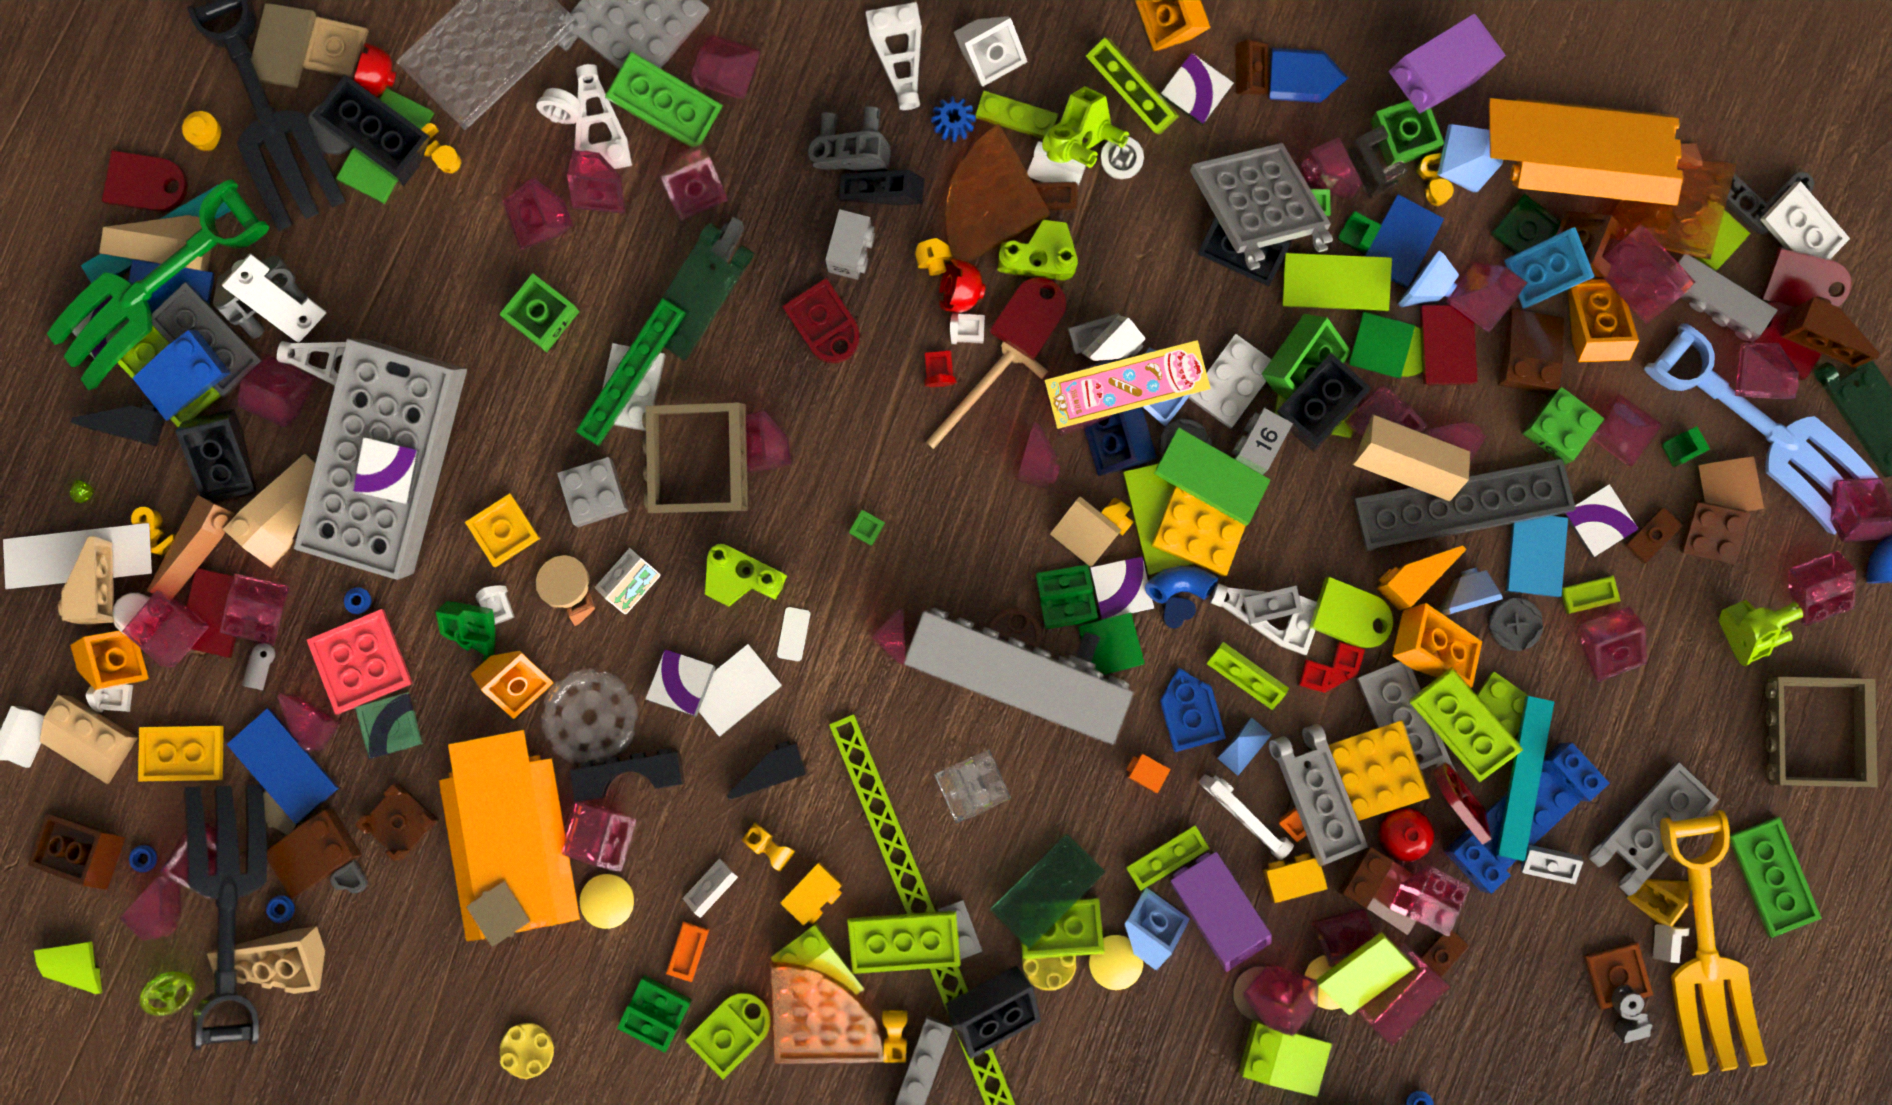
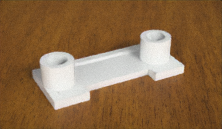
M251 253L244 260L235 262L232 266V273L222 283V286L297 343L326 314L324 309L308 297L300 304L266 278L264 275L270 270L269 267ZM246 271L248 275L241 276V272ZM301 316L307 317L305 320H299Z

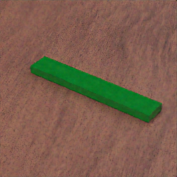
M664 298L660 300L575 432L600 446L686 314L683 310Z

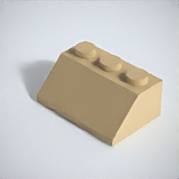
M58 695L44 716L40 736L42 744L106 784L110 783L138 739L132 733L79 700L66 695Z

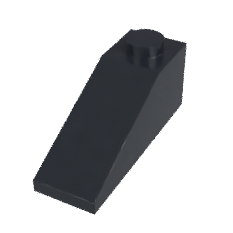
M910 170L841 174L839 200L887 205L922 204L924 178Z
M142 404L141 408L127 406L72 417L71 423L157 447L165 419L161 414L157 413L156 407Z
M790 740L776 744V750L771 751L727 794L728 800L807 775L798 744H791Z

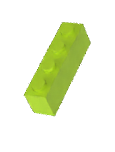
M1104 37L1086 55L1091 63L1156 134H1161L1179 117L1177 112L1111 39Z

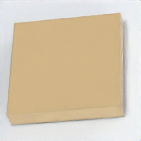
M316 16L303 67L340 77L347 75L354 80L368 35L367 28Z
M1079 497L1050 535L1092 567L1120 533L1121 529L1082 497Z

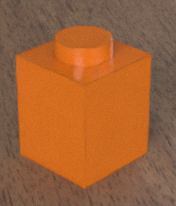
M1139 754L1138 758L1133 756L1126 768L1129 771L1127 776L1129 779L1154 793L1159 792L1171 770L1144 754Z

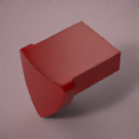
M951 351L925 353L927 378L924 380V385L927 387H944L956 384V377L953 376Z

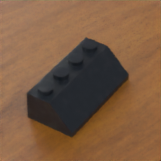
M347 75L343 76L312 115L323 128L402 186L408 182L419 168L430 140L429 135Z

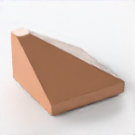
M1697 143L1681 144V158L1678 159L1677 170L1699 169L1703 165Z
M589 588L587 594L579 603L566 608L574 626L579 625L595 609Z

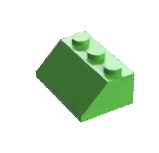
M1304 314L1262 372V376L1273 391L1288 399L1330 353L1344 363L1351 351L1327 317Z

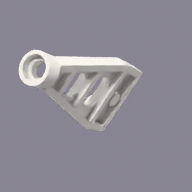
M917 2L866 11L870 40L898 97L899 108L901 110L917 108L920 105L917 88L921 44V23ZM906 33L909 37L908 50L905 53L892 54L886 45V37ZM910 61L911 76L898 79L893 64Z
M587 64L577 67L580 108L578 111L579 119L576 122L575 151L581 176L633 166L628 140L609 100L605 98V91L598 79L597 66ZM599 97L604 110L603 114L587 116L586 100ZM599 122L606 123L612 134L611 140L590 144L588 141L590 125Z
M282 341L277 350V361L292 364L335 386L338 374L334 368L337 358L344 354L346 342L289 343ZM311 352L329 353L326 369H320L309 364Z
M1217 583L1210 603L1223 607L1249 625L1247 614L1241 608L1243 598L1267 592L1228 588ZM1228 593L1229 600L1227 602H1224L1226 594ZM1299 596L1303 612L1290 615L1285 630H1278L1269 624L1268 621L1249 625L1277 645L1302 655H1307L1315 630L1309 628L1317 602Z
M1204 775L1198 781L1203 788L1261 840L1278 860L1284 859L1292 851L1294 844L1286 837L1277 839L1231 793L1234 789L1224 779H1220L1216 775L1213 778Z

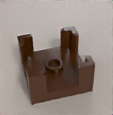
M1566 211L1556 235L1570 228H1576L1594 276L1607 278L1611 265L1602 257L1610 235L1612 234L1618 241H1621L1626 229L1612 215Z
M392 784L383 793L386 797L370 814L363 815L355 826L364 834L370 833L388 849L385 854L393 861H400L406 857L439 819L401 784Z

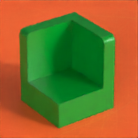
M1353 211L1340 232L1338 240L1365 254L1382 225Z
M1697 426L1661 445L1673 467L1681 465L1710 450Z

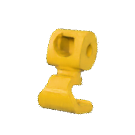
M431 123L426 124L421 129L430 136V139L439 131ZM437 140L427 145L424 156L432 155L433 161L442 171L454 173L460 168L461 158L451 146H441Z
M1442 153L1426 156L1416 168V172L1422 179L1430 180L1425 188V195L1427 201L1434 206L1443 205L1453 194L1451 182L1441 179L1437 175L1438 171L1428 168V165L1440 163Z
M147 507L135 509L131 516L132 524L149 523L151 553L161 556L166 555L176 535L171 534L157 545L159 538L165 534L163 530L159 529L162 525L161 514Z
M754 822L742 838V841L760 855V853L764 852L770 858L771 865L776 870L781 871L793 856L795 850L788 847H779V845L772 841L773 835Z
M883 1011L882 1021L888 1030V1037L884 1039V1063H906L907 1039L902 1037V1029L907 1023V1011Z

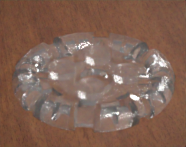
M594 669L577 670L567 674L568 677L560 682L558 680L546 695L544 714L541 713L543 733L546 740L549 739L554 747L552 749L565 760L574 764L576 761H592L593 765L603 764V759L611 758L618 752L621 754L632 741L636 732L633 731L635 720H638L637 704L633 694L630 695L625 687L627 685L612 673L607 671L603 673L595 672ZM592 682L601 683L600 692L591 690ZM575 686L579 692L571 697L567 690ZM615 694L621 700L617 705L610 699ZM556 706L564 707L562 717L555 716ZM589 709L594 710L597 714V720L592 725H587L583 720L584 712ZM617 717L625 718L623 729L615 727ZM563 729L570 736L565 740H562L558 734ZM609 737L612 744L605 748L601 742ZM580 743L589 744L587 752L579 751Z

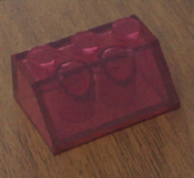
M1406 943L1399 950L1413 963L1415 969L1357 1010L1392 1046L1449 988L1447 982Z

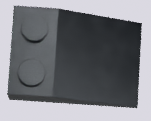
M235 409L186 420L180 424L175 432L201 497L216 502L256 491L244 434Z

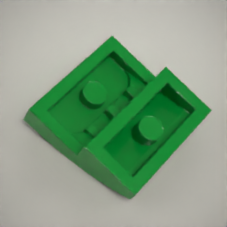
M1363 312L1349 365L1401 379L1415 325Z
M1088 565L1036 573L1045 630L1098 621Z
M1131 612L1078 627L1081 640L1085 631L1101 637L1091 663L1096 664L1094 669L1099 670L1103 675L1145 664Z
M644 975L617 1029L666 1053L692 999Z

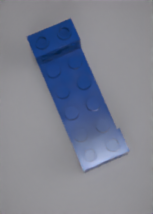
M1559 743L1544 757L1528 845H1534L1580 801L1590 802L1610 784L1573 743ZM1507 793L1486 811L1492 840L1481 844L1468 828L1444 850L1446 855L1479 891L1492 894L1511 876L1507 869L1517 861L1516 859L1496 855Z

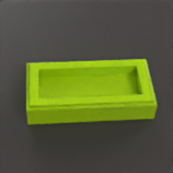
M1614 575L1562 588V599L1566 614L1621 601Z

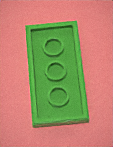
M630 51L605 95V98L695 151H698L723 106Z
M388 88L385 89L380 98L382 102L419 129L428 124L434 115L433 111ZM353 149L336 178L339 182L383 204L386 203L397 182Z
M1179 427L1175 431L1154 472L1155 475L1245 526L1250 523L1270 482L1269 478Z
M1780 817L1771 818L1730 834L1729 842L1768 937L1773 938L1822 919Z

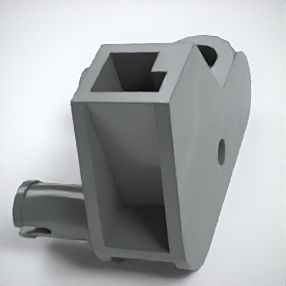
M864 107L863 130L836 135L838 115L829 112L822 113L820 135L811 142L808 150L813 166L825 170L846 168L863 173L889 171L891 146L881 132L878 131L880 109L877 107Z
M275 255L263 260L262 263L270 269L264 276L302 304L307 295L295 284L296 277L287 267L285 261ZM231 267L217 278L213 304L231 324H239L252 339L258 338L262 335L265 328L253 316L256 311L222 286V283L232 273ZM246 271L241 272V276L248 275Z

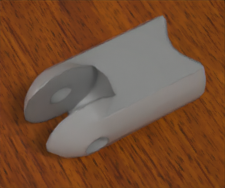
M260 643L253 648L251 655H249L242 686L259 690L264 689L269 665L275 658V650L271 645ZM264 651L267 653V656L261 657L260 653Z

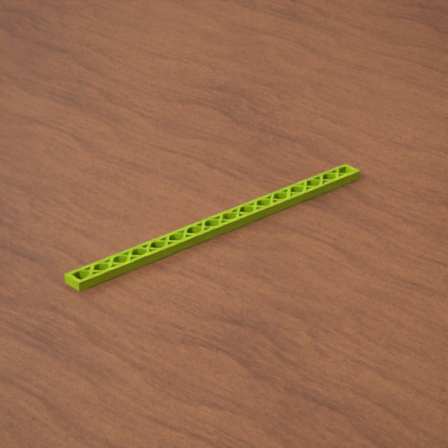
M853 714L829 724L906 913L914 914L911 910V905L915 897L926 902L927 908L925 913L936 912L855 715ZM849 722L852 723L855 732L851 742L840 737L837 727ZM857 737L860 742V745L855 744ZM843 743L849 745L847 752L845 750ZM853 747L862 750L865 754L861 766L850 762L849 756ZM867 762L870 766L871 771L865 768ZM853 768L859 770V773H858L857 776H856L855 771H854ZM863 772L875 778L872 791L860 786L859 781ZM877 787L879 788L881 795L875 793ZM864 793L870 795L868 801L866 800ZM873 797L883 800L886 805L882 816L872 813L869 808ZM888 812L891 820L885 818ZM874 818L880 820L878 826L876 825ZM883 822L893 825L896 829L892 841L881 837L880 830ZM898 837L902 845L896 843ZM884 843H886V844H889V845H890V847H889V850H888V851H887V849H886V847H885V844H884ZM894 847L906 853L903 866L893 863L890 859ZM908 862L910 863L912 870L906 868ZM895 868L901 870L899 876H897ZM904 872L915 876L917 880L913 891L903 888L900 883ZM919 887L922 892V895L917 893ZM905 893L911 895L909 902ZM948 967L930 968L945 1007L946 1003L949 1002L947 995L952 996L951 1000H953L955 997L960 996L958 994L960 988L963 994L968 992L959 967H953V970L948 969ZM936 969L942 971L940 977H939V975H938ZM946 973L958 979L955 992L944 988L942 985ZM960 1041L985 1104L997 1105L998 1101H1001L1008 1105H1015L993 1049L990 1048L985 1051V1053L989 1054L990 1059L986 1068L975 1064L974 1058L970 1059ZM992 1064L996 1072L990 1070ZM978 1071L984 1073L983 1076H982V1079H981V1077H980ZM988 1075L999 1079L1000 1086L997 1093L985 1089L984 1084ZM1002 1091H1004L1006 1098L1001 1096ZM989 1097L994 1098V1101H993L992 1104H991V1101H990Z

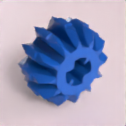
M952 96L950 97L949 104L942 99L940 101L941 108L934 107L933 113L936 115L931 118V123L936 125L934 132L936 134L943 132V140H946L949 135L952 136V142L954 143L957 142V135H960L962 139H966V131L973 132L974 126L971 123L976 121V116L971 114L973 107L971 105L964 107L965 99L963 98L959 103H955V97ZM953 116H957L958 122L956 120L954 123L949 122V117L953 119Z

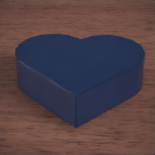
M1170 597L1165 602L1163 615L1165 625L1171 629L1180 627L1184 620H1189L1195 615L1196 606L1191 600Z

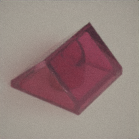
M897 609L871 638L900 666H906L904 664L906 660L903 609Z

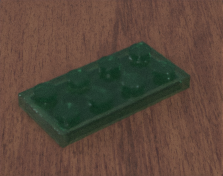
M1066 834L990 911L1030 949L1105 875L1106 871Z

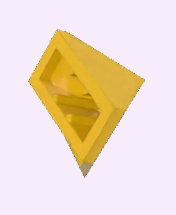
M1647 879L1627 899L1657 923L1672 927L1688 906L1689 882Z

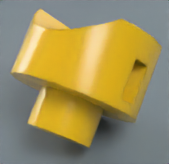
M196 111L186 117L182 125V132L185 139L197 149L209 151L215 149L220 140L221 125L208 112Z
M938 238L929 239L917 245L915 257L918 268H928L930 276L939 275L947 271L945 263L952 259L949 245Z
M1113 498L1101 512V514L1121 529L1119 534L1122 536L1133 523L1126 516L1131 508L1118 498Z

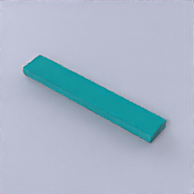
M218 185L160 219L187 215L199 217L202 201ZM225 202L219 206L215 220L231 211ZM99 254L82 264L81 267L92 283L104 272L117 276L123 275L131 270L133 259Z
M1525 696L1517 742L1523 747V751L1517 754L1513 760L1496 855L1525 861L1554 701Z

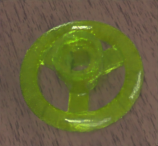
M172 971L163 973L152 979L144 987L140 995V1006L146 1013L154 1016H165L175 1013L187 1005L193 997L195 982L190 975L184 972ZM186 984L187 989L184 996L175 1003L176 991ZM148 999H161L166 1002L167 1007H153L149 1004Z

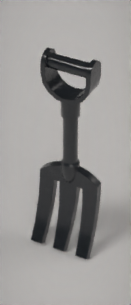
M213 0L197 8L193 4L188 6L187 9L192 22L207 41L215 46L227 49L230 59L236 65L251 100L256 120L244 130L237 141V145L278 230L280 231L292 226L293 222L260 147L263 144L268 148L305 219L320 212L299 167L287 136L288 133H293L332 208L346 202L306 115L296 111L276 112L268 101L246 43L256 24L255 9L251 0ZM240 7L243 8L241 19L229 31L215 33L206 30L205 22Z
M247 785L245 789V873H240L232 787L216 786L214 790V875H209L201 787H185L183 791L186 822L187 885L201 895L216 899L215 905L218 908L217 970H214V993L202 999L193 1012L191 1021V1045L193 1050H199L201 1045L248 1040L249 1044L252 1045L258 1042L259 1021L257 1011L249 1000L237 993L235 915L238 898L256 891L267 882L266 822L262 785ZM226 1000L239 1001L246 1009V1024L202 1027L204 1017L209 1009L219 1002Z

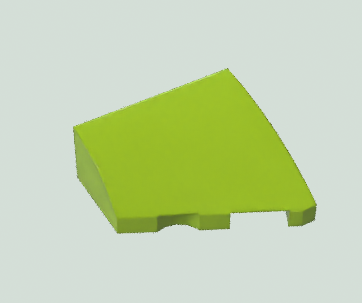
M92 942L34 950L35 960L43 977L94 994L102 993L100 968H95Z

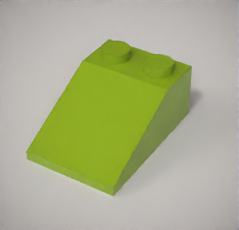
M817 923L771 957L788 983L820 1022L864 990V987L856 976L852 974L851 969Z
M1253 1020L1238 1073L1242 1077L1264 1084L1317 1097L1332 1043Z

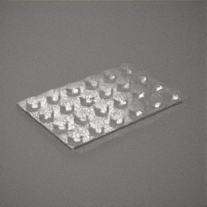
M461 0L396 62L465 131L579 23L557 0Z

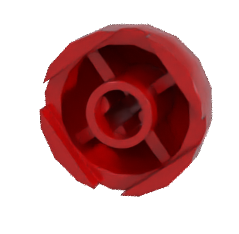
M365 42L364 48L369 50L367 54L363 52L361 54L354 81L375 97H378L384 93L387 86L393 87L397 72L392 71V60L385 50Z
M952 258L950 261L953 264H947V271L942 274L939 293L944 292V301L939 300V305L942 310L962 313L969 311L977 304L979 299L983 298L985 284L982 283V276L977 267L969 262Z
M1402 807L1394 809L1384 816L1378 837L1380 845L1386 854L1396 860L1410 862L1420 859L1429 852L1433 845L1435 834L1432 823L1425 814L1416 809Z

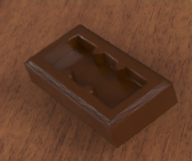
M1025 183L1024 209L1026 211L1077 210L1078 183Z
M1663 507L1625 546L1645 564L1683 525Z
M1447 927L1413 964L1414 970L1430 985L1434 986L1469 948V945L1450 927Z

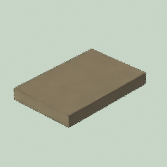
M265 3L251 57L260 82L298 88L316 18L314 11Z

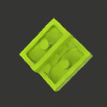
M1711 198L1685 224L1674 239L1701 263L1717 271L1748 237L1750 232Z

